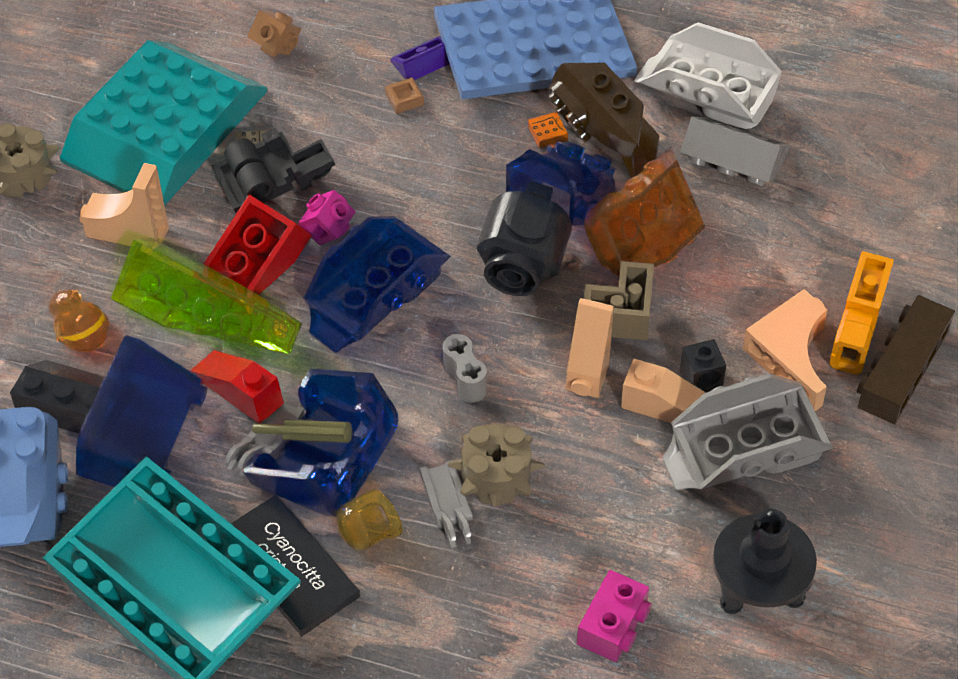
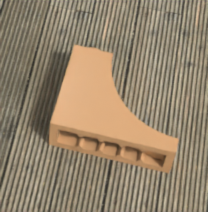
M144 163L132 190L112 195L92 193L88 203L83 205L80 212V222L83 223L86 237L155 252L159 251L169 226L156 165Z
M803 289L746 329L743 350L768 373L801 382L816 411L823 406L827 386L819 379L812 368L808 356V346L814 337L824 329L828 309L825 308L818 298L813 297Z

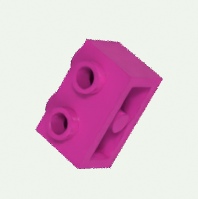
M609 569L578 626L577 645L617 663L622 651L627 653L630 651L636 638L637 632L634 629L638 621L644 623L652 607V603L648 602L649 586Z

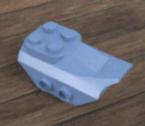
M35 407L0 409V547L26 545L33 541L55 540L62 528V513L68 512L67 494L62 492V484L68 483V468L66 462L62 463L58 421L50 414L42 412Z

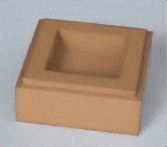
M413 77L384 86L385 95L396 114L424 105V97Z

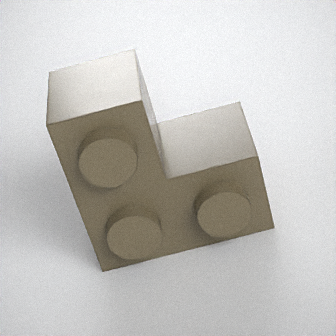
M621 261L619 287L585 284L584 299L614 306L611 337L647 340L654 264Z

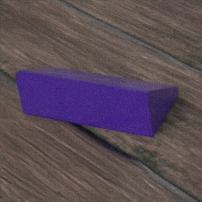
M441 36L393 56L390 59L391 63L405 80L412 77L416 80L450 64Z

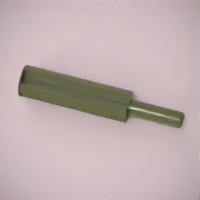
M285 419L283 424L255 423L252 427V431L255 434L283 435V440L349 443L353 433L350 422Z

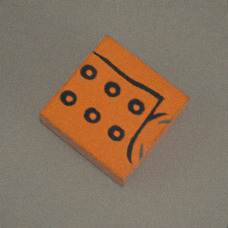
M557 112L528 120V128L538 148L568 141V133Z

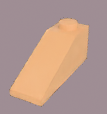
M580 298L567 367L566 390L580 396L599 398L609 368L614 306Z
M633 359L623 384L621 408L671 423L705 392L667 368Z

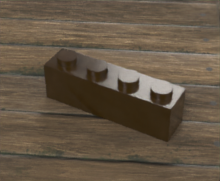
M921 295L916 297L912 306L905 305L898 320L901 323L899 328L892 327L885 341L886 350L884 352L880 350L877 352L871 364V369H873L871 375L864 374L856 392L861 394L858 404L859 409L894 425L896 424L947 336L955 310Z

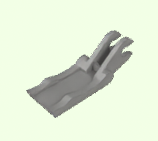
M284 403L261 424H283L285 419L300 420L303 417L304 408L300 406L295 408ZM251 431L240 443L234 445L229 450L225 462L229 463L227 470L232 471L238 466V468L242 469L239 475L246 476L261 459L271 462L286 440L282 439L283 435L255 434Z
M454 460L447 461L446 465L427 469V466L421 467L420 472L438 528H444L451 548L457 546L453 525L458 524L465 543L470 544L471 532L467 521L473 520V516L466 497L460 493L462 484L457 470L449 467V462Z

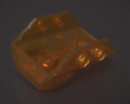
M672 147L668 148L657 159L648 162L644 166L645 170L638 176L627 180L625 187L621 191L609 193L586 214L584 228L598 261L614 275L620 277L621 261L654 264L655 268L675 260L678 256L677 253L685 246L693 243L696 240V236L705 228L701 214Z

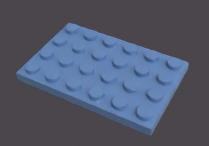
M483 0L434 7V17L442 42L445 44V51L461 100L548 88L555 72L562 63H606L619 78L636 76L638 67L611 0Z

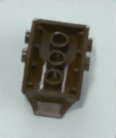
M562 63L555 72L550 86H548L551 93L547 97L556 107V112L566 123L570 122L572 124L573 130L584 143L590 141L609 157L625 165L639 193H642L646 179L655 176L660 138L654 128L642 117L644 104L606 63Z

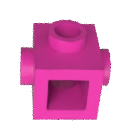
M335 190L322 195L317 193L308 201L306 205L308 209L298 224L312 235V238L318 245H322L344 235L350 228L351 224L349 221L356 211Z

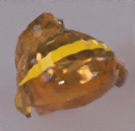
M65 289L56 292L48 302L49 313L54 319L55 341L62 343L69 349L84 353L95 351L103 346L110 325L107 315L97 305L82 299V295L77 290Z

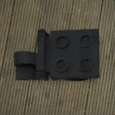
M276 128L271 130L274 136L268 138L266 133L261 134L263 141L255 145L251 140L245 138L230 143L224 151L226 159L212 165L235 213L238 212L248 195L253 196L262 203H266L294 189L292 182L297 180L301 190L304 191L312 187V180L326 176L332 166L335 165V162L323 140L320 139L293 153L283 132L278 133Z

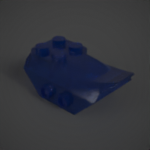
M557 141L555 145L549 144L545 153L540 154L529 149L520 157L506 164V192H525L530 180L543 184V182L548 183L570 194L569 217L573 226L594 225L596 221L600 220L605 209L616 196V186L613 178L616 169L611 166L612 160L599 154L594 156L587 153L584 154L585 148L572 142H567L566 144Z
M395 216L368 217L360 225L354 226L340 243L329 248L322 258L303 297L310 308L311 321L309 333L334 353L356 341H360L390 312L398 310L402 304L413 301L441 274V266L451 256Z

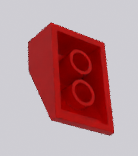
M248 195L196 276L203 280L206 272L209 270L217 276L229 279L247 293L258 296L295 263L312 235L292 220L253 196ZM212 274L206 276L205 282L213 286L212 281L229 292L231 295H227L233 300L235 299L238 290L236 287H232L228 280L215 278ZM242 292L239 294L236 302L245 307V301L249 300L251 303L256 297L247 296Z

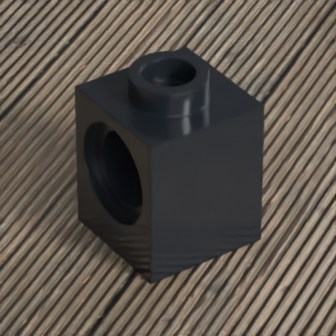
M715 339L682 347L680 373L683 379L705 393L710 392L716 387L723 386L726 363Z

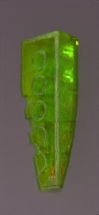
M152 238L133 240L111 296V300L163 327L190 331L198 335L213 336L230 342H240L284 354L291 353L303 324L234 280Z

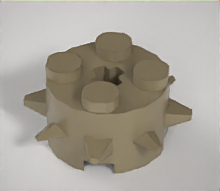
M10 123L0 125V194L7 197L20 198L24 197V192L33 193L35 188L38 191L42 190L50 181L51 175L58 172L50 164V159L59 151L58 145L45 144L42 133L32 128L14 126Z
M501 424L475 426L469 431V435L464 434L462 436L464 443L461 452L462 459L449 462V467L462 471L464 484L460 493L463 496L475 494L479 497L480 502L491 504L495 507L513 502L514 497L519 494L529 497L532 494L529 486L531 472L545 468V463L532 460L530 444L533 438L530 435H525L524 431L518 426Z

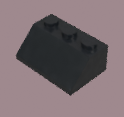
M43 360L24 367L10 391V395L15 408L35 407L54 417L58 421V428L110 443L139 389L134 384L49 360Z

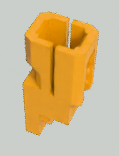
M865 251L861 252L841 323L833 344L829 362L833 369L855 375L862 373L894 259ZM844 347L858 350L856 360L841 356Z

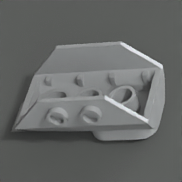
M769 373L759 377L751 376L743 382L730 386L716 387L699 397L671 422L674 433L671 444L663 456V462L676 490L688 488L705 489L743 476L752 477L762 471L775 474L817 461L823 452L829 451L833 447L801 382Z

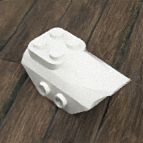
M696 23L670 36L659 54L647 60L634 82L701 106L705 116L738 128L748 129L755 127L761 121L771 105L782 71L755 40L702 23Z

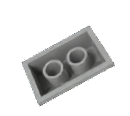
M691 117L680 153L688 155V162L700 166H705V163L709 162L717 165L716 171L734 176L736 171L747 175L746 181L763 186L765 181L774 182L791 145L706 117Z

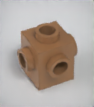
M259 10L247 37L262 45L260 50L273 57H276L277 54L290 55L298 43V36L302 28L293 24V18L283 12L277 11L273 13Z

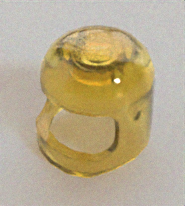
M376 488L344 503L337 510L336 526L343 541L352 549L365 550L384 539L396 538L403 534L402 523L396 509L386 496ZM378 505L383 508L390 526L383 518Z

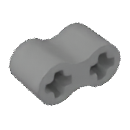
M463 334L451 335L445 339L442 346L444 371L456 380L457 394L461 400L468 403L479 402L487 393L486 366L474 357L473 344L469 337Z

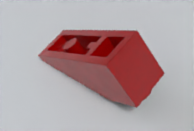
M214 350L190 370L193 377L257 423H262L284 404L278 377L255 361Z

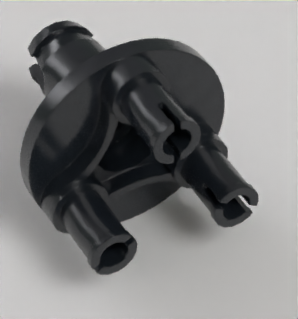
M767 509L759 514L743 516L728 524L719 534L713 551V568L720 582L722 592L720 606L721 608L725 606L724 611L726 613L736 614L740 612L744 603L766 608L787 605L790 608H799L804 604L805 594L812 586L816 571V552L806 533L796 524L787 520L786 515L781 511Z

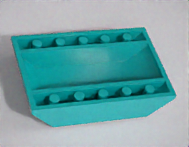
M147 40L73 117L60 155V162L124 193L132 190L144 163L156 165L165 206L267 93L268 89L258 82L172 43Z
M147 456L43 557L44 561L82 601L173 679H209L301 583L297 576Z

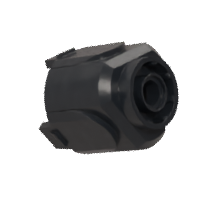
M530 180L525 192H506L497 196L492 201L479 237L477 251L485 264L484 277L496 290L512 296H528L538 289L539 284L558 275L572 232V222L566 211L557 203L551 201L553 187Z

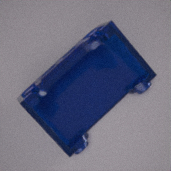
M126 335L81 428L76 445V475L116 487L147 456L172 476V470L167 469L168 459L189 410L193 411L196 405L201 407L204 403L208 387L203 386L204 379L141 339Z
M310 368L298 389L299 400L306 411L301 420L350 422L353 430L351 441L349 443L288 440L276 460L270 454L257 453L251 458L243 473L250 483L257 488L323 516L339 518L349 509L396 432L399 421L398 412L373 373Z

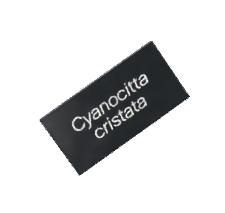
M277 495L269 498L231 523L301 580L297 588L277 607L301 637L360 597V590Z

